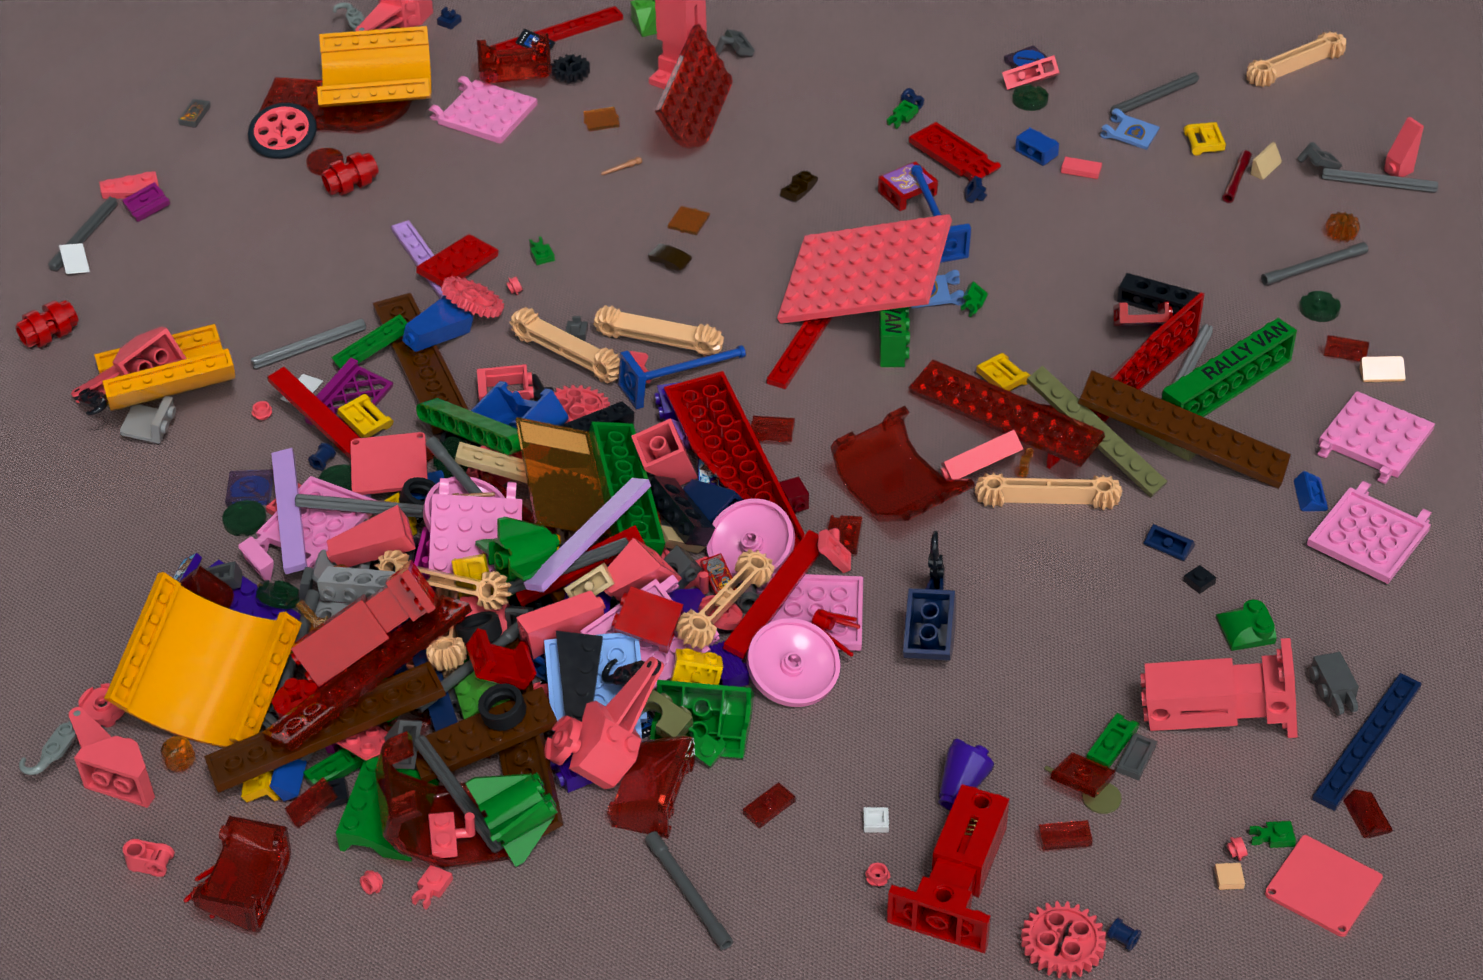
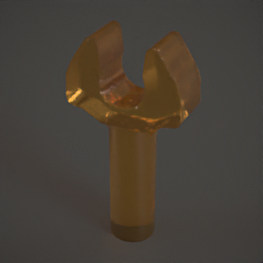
M1027 448L1024 456L1022 455L1018 476L1028 477L1030 462L1034 453L1032 448Z
M303 599L295 605L311 623L309 632L329 619L328 616L324 618L317 617Z

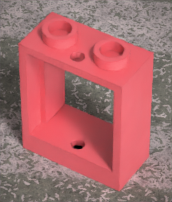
M526 364L477 369L479 402L487 395V387H493L499 381L507 382L508 385L523 384L524 390L518 391L521 397L526 400L534 398L533 386H529L533 385L532 373H527Z

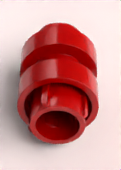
M356 152L346 157L345 164L341 160L328 164V169L321 173V179L329 194L333 195L339 192L343 196L354 190V184L359 188L371 184L372 178L379 174V170L371 154L365 153L362 155Z
M53 300L42 306V313L34 309L23 314L22 320L15 325L16 332L22 343L26 347L37 345L40 348L52 342L51 335L53 334L61 338L71 333L72 327L79 322L77 313L71 303L66 300L59 303Z

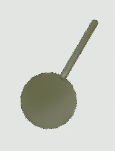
M1049 766L1044 767L1046 771L1083 789V802L1091 811L1098 814H1108L1119 808L1122 801L1121 793L1114 785L1097 781L1085 786Z

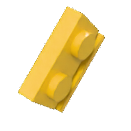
M485 554L467 556L460 559L454 558L451 561L454 574L482 580V573L489 572ZM456 580L457 586L475 590L477 588L475 584ZM458 592V593H459V598H460V597H466V596H476V595H471V594H467V593Z

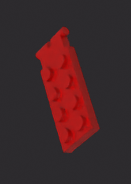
M937 122L909 136L910 144L959 176H966L969 178V182L974 176L982 179L1001 168L999 162L994 163L988 159L987 154Z

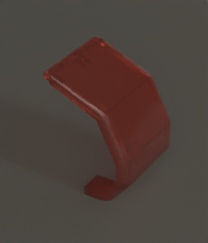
M906 406L887 414L880 424L857 435L852 431L834 440L830 446L837 475L847 491L878 522L910 521L974 487L972 479H944L916 452L909 441L904 419L910 413Z
M408 731L391 737L384 742L375 770L383 837L397 852L444 869L511 860L504 848L498 853H493L477 831L475 836L471 838L456 839L458 857L440 858L432 855L429 814L454 812L455 829L465 828V814L444 785L436 786L398 772L392 766L397 762L414 756L412 736ZM460 783L462 788L465 790V792L471 798L473 803L479 809L477 802L475 801L466 784ZM483 810L481 814L486 818L487 813Z

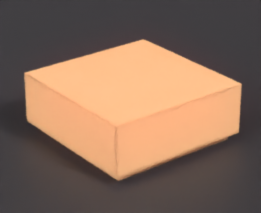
M1241 863L1215 864L1214 870L1219 890L1244 889L1245 881Z

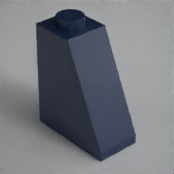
M694 479L683 488L711 523L724 509L744 500L734 490Z

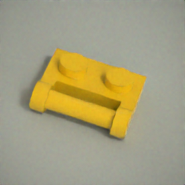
M1217 122L1189 124L1183 128L1184 134L1191 143L1193 155L1197 156L1202 154V152L1225 150L1226 143ZM1195 133H1199L1203 143H1198Z
M1004 353L977 365L976 372L1002 394L1021 384L1027 385V378L1031 376L1028 372H1023L1013 364Z
M363 394L337 409V414L361 438H367L383 429H389L394 422L371 402V398L367 394ZM363 407H365L378 421H376Z

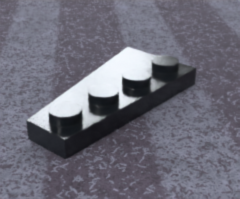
M556 631L565 716H570L582 722L586 703L593 702L595 698L603 636Z

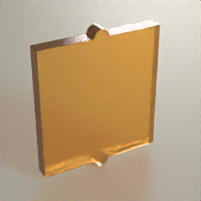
M615 107L583 111L584 124L587 125L588 132L620 127L619 115L616 114Z
M681 206L669 222L668 228L680 231L681 233L697 235L710 217V213L697 210V208L692 209Z

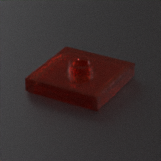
M1072 752L1052 771L1050 779L1095 798L1114 779L1116 771Z

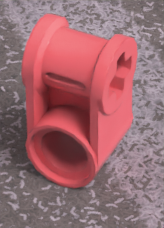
M140 839L127 841L122 849L129 870L151 874L156 877H162L166 874V866L175 855L174 849L167 844L153 843Z

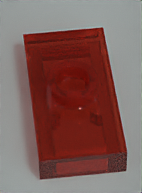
M323 777L285 809L293 823L300 828L338 796L329 782Z
M778 782L743 808V815L760 829L795 802V796Z

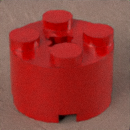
M296 678L287 679L284 682V686L276 692L271 700L281 723L325 705L316 683L309 682L306 679L297 680Z

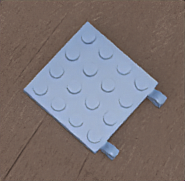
M621 633L598 635L603 636L594 701L604 706H607L623 688L615 684L610 685L603 682L602 672L607 663L613 659L618 660L610 670L609 675H611L620 666L641 661L639 639ZM557 639L544 640L549 702L558 721L565 716ZM647 712L641 715L635 725L641 740V723L647 722Z

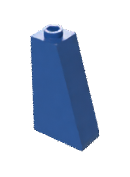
M443 296L405 325L402 341L413 351H420L470 333L474 316L468 311L466 312L464 309L458 308L457 304L451 303L452 300L446 299V296Z

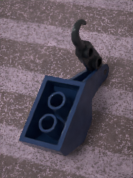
M934 531L931 537L930 554L928 557V568H930L931 578L925 589L909 588L903 644L904 658L951 660L954 648L956 594L954 590H944L945 565L943 564V555L939 554L938 531Z

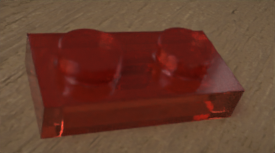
M1328 335L1324 356L1361 362L1362 357H1367L1369 342Z
M1088 820L1039 824L1038 826L1042 851L1092 846L1093 839Z

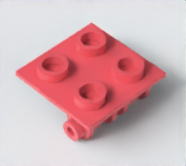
M377 725L337 742L338 745L365 761L378 755L388 758L384 738L388 732Z

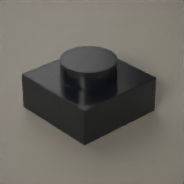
M1199 565L1184 575L1183 582L1201 594L1216 584L1217 577Z
M345 777L321 783L323 801L327 809L348 803L350 796Z

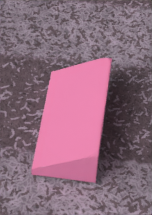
M249 537L240 543L238 548L245 560L259 576L269 583L271 582L274 561L253 537Z

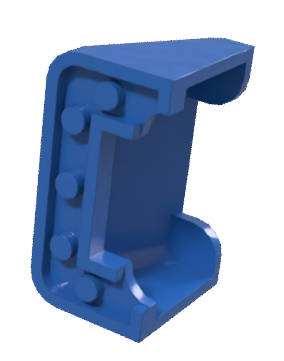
M499 381L471 410L519 430V423L552 430V428L565 424L569 419L566 411L551 389H544L540 393L541 398L538 401L523 399L518 391L510 392L506 388L508 386L507 382Z

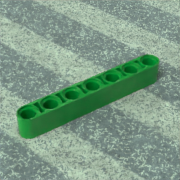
M434 398L419 403L416 407L417 415L421 421L503 454L511 455L529 447V444L522 442L519 429L442 399Z

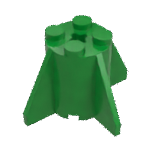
M506 516L497 518V538L475 541V545L487 554L489 565L494 564L495 570L500 575L507 577L506 582L520 578L522 581L531 579L557 551V547L560 544L558 536L551 534L545 526ZM514 593V594L511 595V596H507L508 600H509L511 597H513L516 593Z
M538 772L534 774L474 777L465 782L477 802L480 812L485 810L487 813L484 820L490 829L492 841L497 840V842H501V846L504 847L515 867L524 863L554 819L555 814L558 813L555 807L557 805L550 793L545 794L544 782Z

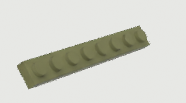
M1043 365L1027 378L1026 382L1150 498L1166 485L1167 480L1089 408L1078 404L1079 399Z

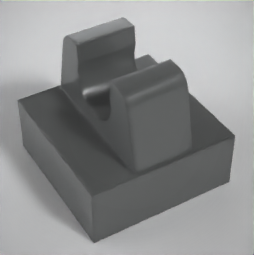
M572 316V321L567 322L566 332L586 341L588 322L581 321V316Z

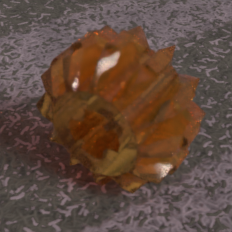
M1337 211L1336 214H1331L1328 221H1326L1327 236L1332 237V240L1337 239L1340 242L1342 240L1349 242V240H1354L1357 236L1360 223L1357 217H1353V213L1347 214L1346 211L1344 213Z

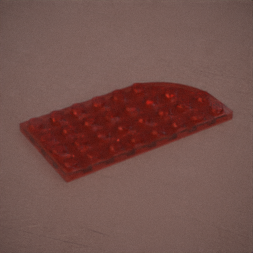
M700 24L692 27L655 109V113L671 138L682 147L688 149L697 148L707 143L733 83L732 76L727 72L723 61L717 55L715 47L710 43L705 30L702 29Z
M275 77L260 111L274 104L294 103L305 107L313 114L317 130L358 133L381 128L396 121L408 111L412 100L320 107L318 105L317 87L323 86V80ZM290 115V116L287 117V119H288V120H292V119H294L296 116H295V115ZM271 117L268 121L273 122L276 121L278 118Z

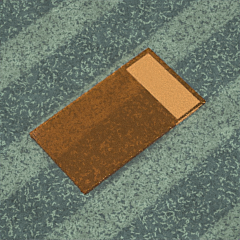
M517 417L515 421L535 524L577 532L605 504L589 432ZM610 527L601 536L610 538Z

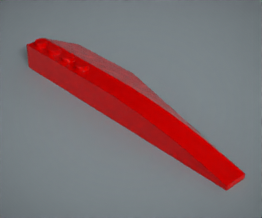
M1200 292L1158 328L1108 377L1138 390L1145 387L1193 345L1199 332L1204 293ZM1090 409L1103 422H1105L1109 418L1104 414H1101L1097 411ZM1069 421L1048 451L1046 466L1048 469H1051L1086 438Z
M724 371L664 387V391L692 450L727 489L734 490L744 500L764 499L781 507L793 524L795 549L805 533Z

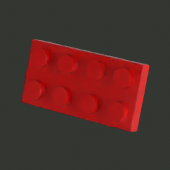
M468 234L416 266V273L442 286L447 277L453 276L456 278L458 276L463 279L498 256V249Z

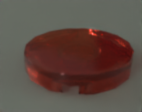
M334 148L317 149L310 153L306 159L309 171L316 175H321L324 170L328 169V164L334 161L341 160L344 163L343 154Z

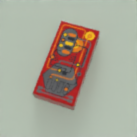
M722 553L700 561L703 571L708 573L709 584L714 595H717L732 579Z

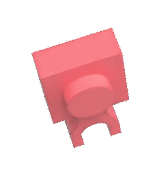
M430 865L417 883L419 890L412 896V903L416 905L420 899H425L423 901V908L427 910L433 895L440 898L452 882V873Z

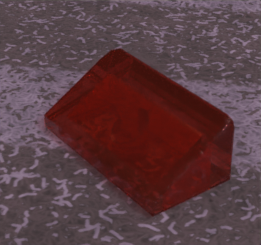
M1354 789L1344 799L1348 811L1364 838L1385 835L1393 831L1372 792Z

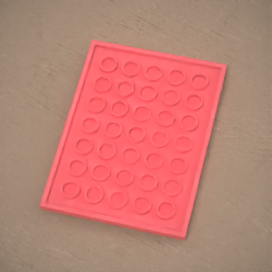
M950 214L804 236L777 317L779 323L929 304L952 222Z

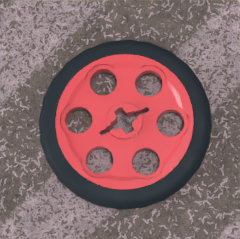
M294 103L274 104L264 108L252 119L248 129V141L255 151L265 157L274 159L292 157L305 150L312 143L317 130L316 120L313 114L301 105ZM290 115H295V116H296V117H295L294 119H292V120H288V119H287V117L290 116ZM271 117L278 118L276 121L273 122L268 121ZM299 126L305 127L302 131H297L296 129ZM263 130H268V133L265 135L259 134ZM291 139L296 140L293 144H287ZM270 142H278L275 146H269Z

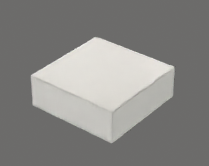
M864 807V832L889 833L888 807Z

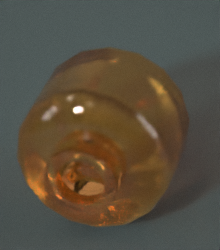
M183 736L171 737L161 747L162 759L171 771H184L190 768L196 759L195 751L190 741Z

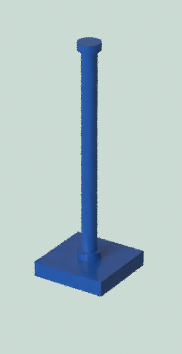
M914 165L911 168V173L916 177L932 215H941L922 174V167ZM969 223L950 226L940 263L969 258L971 238Z
M740 345L733 350L644 372L629 351L620 352L618 385L636 409L644 407L646 380L735 357L743 358L746 355L745 348Z

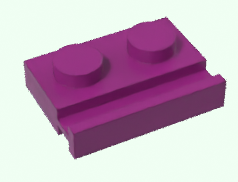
M155 182L122 200L125 208L137 222L170 205L169 199Z

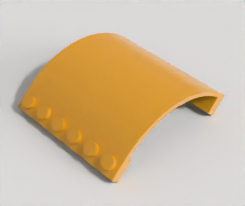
M427 26L319 34L323 86L317 87L318 105L320 107L431 99V66Z
M212 324L172 334V337L187 359L103 380L110 411L235 379V370L229 349L222 348L216 325ZM120 348L94 354L100 374L114 365L113 361Z
M159 572L104 699L130 715L164 731L197 742L225 748L259 733L302 623L287 612H279L277 620H271L228 609L181 586L180 582L165 572Z

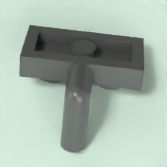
M730 29L726 30L725 36L720 37L714 50L717 56H720L726 43L731 44L735 52L740 56H753L755 51L742 32Z
M1310 142L1297 157L1303 163L1310 156V161L1317 167L1323 166L1324 168L1339 170L1342 166L1332 153L1321 150L1314 142Z

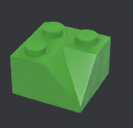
M655 0L630 1L631 19L641 36L657 34Z
M473 671L454 687L464 719L480 713L478 701L482 693L489 687L499 683L476 678ZM508 699V700H501V701L495 703L492 707H495V706H497V705H499V704H502V703H504V702H506V701H509L510 699Z

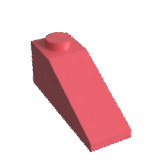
M1053 55L1004 71L1002 74L1007 90L1060 75L1056 58Z
M1411 117L1406 119L1387 154L1384 171L1390 176L1405 177L1414 172L1424 126Z

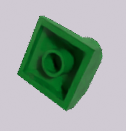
M1254 599L1248 600L1241 608L1216 614V619L1231 651L1276 644L1275 624L1263 602Z

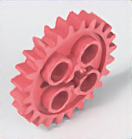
M451 276L450 278L447 277L441 286L442 294L446 296V299L452 300L451 303L457 304L458 308H462L466 312L471 311L473 315L476 313L480 317L484 315L487 318H495V316L499 317L504 309L503 300L499 299V295H495L494 291H489L488 287L480 283H474L473 280L468 281L466 278L461 279L458 276L456 278Z
M574 385L571 388L563 386V390L556 388V392H554L569 417L566 423L610 406L608 397H604V393L598 394V389L591 391L590 386L586 389H583V385H580L579 388H575Z
M1056 901L1053 908L1048 903L1045 904V910L1037 907L1036 914L1029 913V919L1024 921L1021 933V947H1025L1024 955L1030 956L1031 964L1038 962L1039 971L1045 967L1048 968L1047 975L1056 971L1058 978H1061L1062 973H1066L1068 978L1071 979L1072 972H1076L1080 977L1082 976L1083 969L1090 973L1092 965L1098 966L1099 959H1103L1106 948V932L1102 931V923H1096L1097 916L1088 917V908L1082 912L1079 911L1080 904L1070 908L1069 901L1065 903L1064 907H1061L1058 901ZM1069 923H1072L1068 931V936H1066L1063 941L1060 954L1058 956H1055L1059 948V943H1061L1064 938L1067 925Z

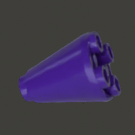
M960 739L953 740L947 751L939 793V803L941 806L951 810L961 784L978 788L992 772L994 762L988 756L989 751L985 747L980 745L973 747Z

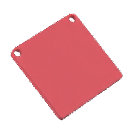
M423 432L353 439L351 441L352 491L361 495L402 491L404 483L410 478L421 477L428 479L425 434Z
M1303 835L1266 888L1265 896L1324 929L1344 937L1348 934L1381 883L1383 875L1307 835ZM1339 928H1342V929H1344L1345 931H1344V932H1341V931H1339L1338 929H1339Z

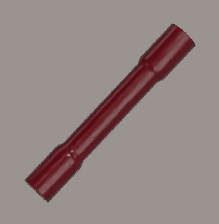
M1244 150L1239 156L1235 171L1222 197L1226 203L1233 202L1239 183L1252 157L1250 151Z

